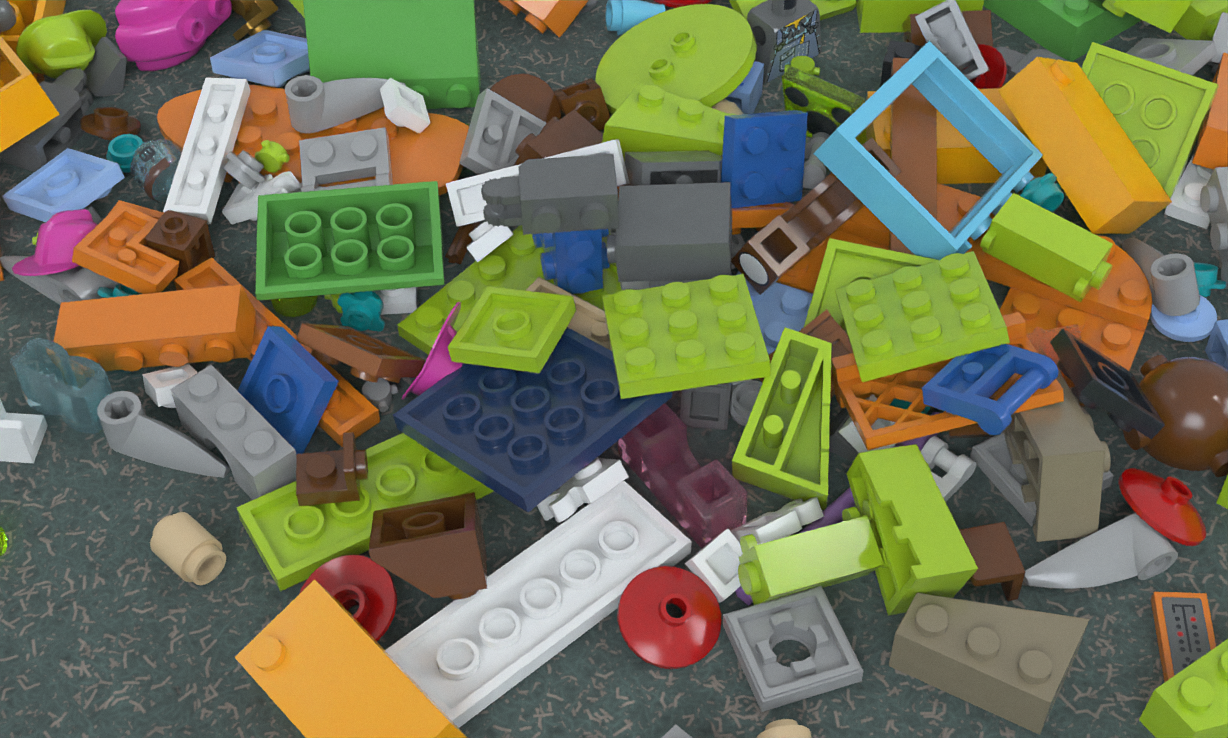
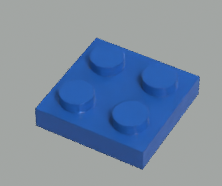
M791 110L725 116L721 183L730 182L732 208L794 202L802 199L808 113Z
M268 326L237 391L295 449L297 455L304 453L339 381L283 327Z

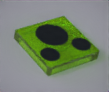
M789 67L782 76L785 111L798 110L808 113L806 136L810 138L818 132L831 135L865 103L864 97L794 67ZM866 129L855 138L861 145L867 141Z

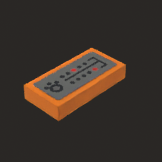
M1153 592L1151 605L1164 682L1216 647L1207 593Z

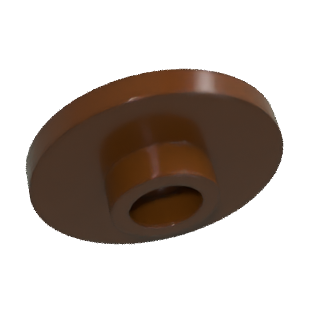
M99 107L94 110L93 114L85 115L80 119V128L101 139L113 140L115 137L123 134H139L141 123L139 120L128 116V112L124 109Z

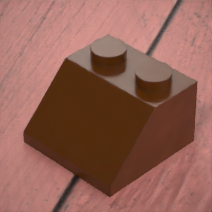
M475 492L374 511L369 542V554L372 561L433 598L448 596L450 599H465L475 595L478 590L487 589L486 545Z

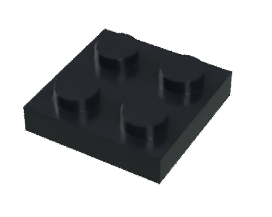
M1064 328L1050 341L1060 359L1057 363L1058 368L1073 381L1075 386L1071 391L1085 406L1093 410L1100 406L1107 411L1111 420L1124 431L1131 432L1134 428L1150 439L1165 426L1131 372Z

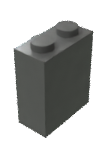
M730 182L619 187V228L611 229V233H615V235L607 236L608 263H616L618 282L712 279L718 275H731L732 204Z

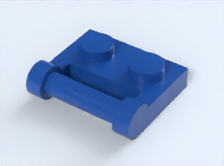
M1003 344L966 355L956 356L922 387L923 402L925 405L973 420L979 424L982 430L990 435H999L1011 423V415L1039 388H1047L1058 377L1059 371L1055 362L1045 355L1009 344ZM1014 373L1023 375L997 401L989 399Z

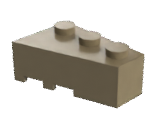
M1060 371L1056 379L1063 388L1064 401L1012 414L1011 423L1003 431L1012 464H1023L1029 485L1021 486L1024 503L1035 502L1036 523L1033 525L1036 542L1082 538L1098 531L1103 472H1108L1111 464L1107 443L1099 440L1094 431L1091 416L1084 414L1078 399L1071 391L1072 388H1069Z
M916 593L895 632L889 666L1040 735L1079 651L1089 619Z

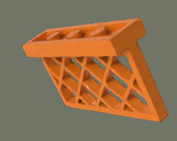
M1016 312L1002 316L1007 326L1010 343L1006 344L1038 353L1027 337L1026 321L1021 314ZM853 353L831 358L836 399L841 408L846 407L867 450L977 423L946 411L931 416L921 413L928 406L923 402V391L921 388L954 358L866 382L861 381ZM1014 373L1005 385H1002L990 398H994L993 400L997 401L1023 375ZM1055 379L1047 388H1039L1013 414L1063 402L1064 392L1062 386ZM871 395L877 398L875 402L865 399ZM895 398L912 402L907 410L890 406ZM878 418L896 422L894 425L875 430L871 427Z

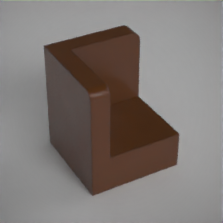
M1005 522L959 529L978 567L977 571L970 578L974 586L1000 583L1007 601L1018 600L1026 572Z

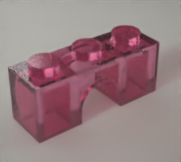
M665 403L618 440V454L701 548L727 528L731 531L746 523L747 491L717 459L703 467L699 465L687 442V426Z

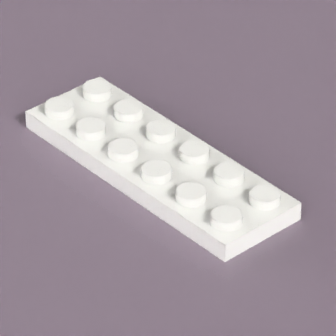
M622 481L595 502L588 504L487 577V589L478 590L471 597L454 600L385 651L454 724L460 728L618 608L623 591L638 574L654 567H673L691 553V540L630 485Z

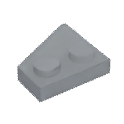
M487 88L478 95L459 164L479 175L511 167L519 157L515 150L522 140L531 133L535 136L539 135L547 123Z

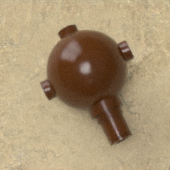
M1157 355L1146 361L1140 369L1144 377L1139 382V385L1165 426L1152 439L1134 428L1131 432L1123 430L1127 444L1133 450L1143 448L1156 460L1174 468L1189 471L1211 469L1216 477L1227 475L1228 369L1214 361L1199 357H1181L1168 361L1165 355Z

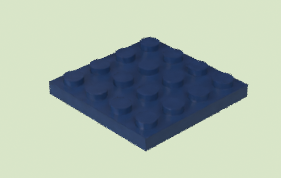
M567 327L540 373L464 363L461 368L442 378L393 414L399 431L524 511L529 512L673 396L671 391L621 399L612 351Z

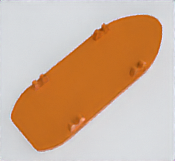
M249 85L250 95L233 148V153L239 155L244 150L255 158V153L263 148L261 143L264 140L280 144L287 151L290 157L289 161L285 162L282 168L275 173L268 172L265 169H262L259 173L263 176L271 174L275 178L281 173L291 171L299 183H302L299 140L385 127L389 136L393 185L438 181L439 195L448 192L446 183L457 181L462 171L463 165L459 164L469 126L445 115L428 113L431 123L419 134L406 126L399 127L392 123L384 112L385 108L382 107L359 118L319 132L301 133L296 131L291 125L285 89ZM202 90L175 97L166 102L158 111L157 121L162 135L180 153H182ZM226 172L224 182L231 183L233 176ZM375 176L320 184L319 186L328 187L374 180Z

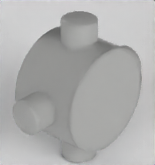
M379 378L377 383L366 381L362 387L363 396L380 412L388 410V406L392 402V395L398 393L395 384L390 385L387 380Z

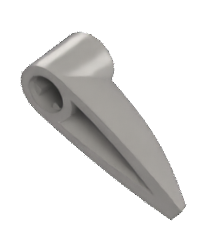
M304 75L293 78L285 87L291 125L296 131L309 134L343 124L384 107L380 88L388 80L380 78H350L322 83L319 78Z
M1125 239L1122 244V250L1131 256L1142 269L1150 285L1152 303L1160 312L1169 316H1181L1197 308L1200 296L1194 263L1190 257L1179 253L1164 255L1138 239Z
M30 256L0 257L2 267L6 271L59 305L61 302L104 298L97 293L99 287L114 289L116 284H120L82 266L49 275L22 276L14 274L12 267L15 263Z
M118 391L111 393L102 399L97 407V415L107 443L116 452L163 467L206 476L225 478L231 469L228 464L196 440L162 421L146 416L139 397L132 392Z
M1134 513L1079 540L1027 569L1023 581L1026 585L1035 587L1075 589L1106 585L1135 576L1140 580H1146L1167 570L1178 558V552L1167 537L1157 532Z

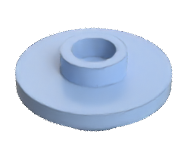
M1199 295L1200 302L1197 308L1181 316L1165 315L1152 303L1150 319L1155 328L1163 335L1177 341L1195 342L1205 339L1211 334L1215 321H1217V313L1213 305L1206 298Z

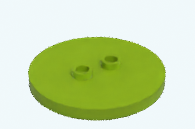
M696 4L670 9L640 22L619 37L601 59L597 68L595 82L601 87L607 109L612 115L639 82L658 86L666 92L686 99H694L705 106L713 107L730 95L750 72L756 57V41L748 21L739 12L731 8L713 4Z

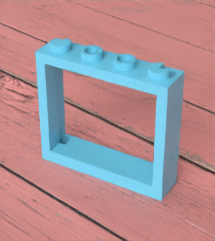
M930 41L842 123L813 153L914 255L941 260L943 257L954 253H966L972 247L967 239L971 237L973 240H976L990 227L992 218L989 214L992 212L996 216L1012 195L1010 191L1013 189L1018 193L1034 178L1029 170L1043 156ZM911 84L1002 174L950 232L855 139Z

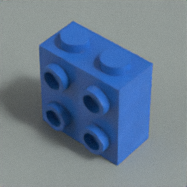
M609 229L532 234L535 248L543 247L544 253L540 254L545 280L553 279L554 285L571 294L603 289V269H608L609 263L605 242H602V237L609 235Z

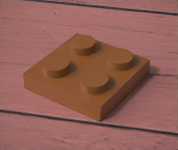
M302 323L296 339L299 343L312 348L311 355L314 358L334 365H338V362L341 361L352 366L350 371L352 375L374 383L378 382L379 377L396 383L400 382L401 377L416 378L422 371L426 361L349 326Z

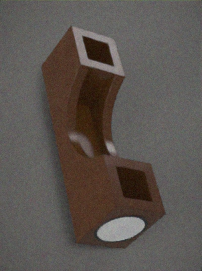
M872 137L862 145L894 178L902 172ZM831 172L793 207L781 216L778 215L748 240L732 258L731 263L741 274H744L747 281L761 295L865 205Z

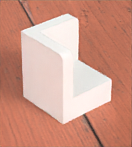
M0 399V461L34 463L48 426L44 415L6 413Z

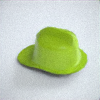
M90 9L77 10L36 20L26 27L18 38L16 46L17 56L30 71L43 73L53 79H57L66 70H70V68L85 70L95 56L94 48L101 38L106 37V22L99 13Z

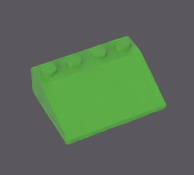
M303 0L310 76L319 78L322 83L350 78H380L387 80L392 78L397 82L405 83L406 87L423 95L426 109L475 107L478 95L481 93L474 0Z
M984 0L983 3L984 7L1035 42L1070 62L1088 53L1092 42L1101 45L1141 21V19L1127 12L1123 18L1113 14L1103 7L1102 4L1105 0Z
M438 181L258 195L255 291L257 300L444 285V245Z

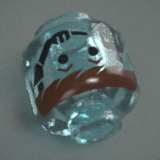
M157 139L143 143L135 151L130 165V173L134 181L150 199L157 203H166L182 153V149L169 139Z

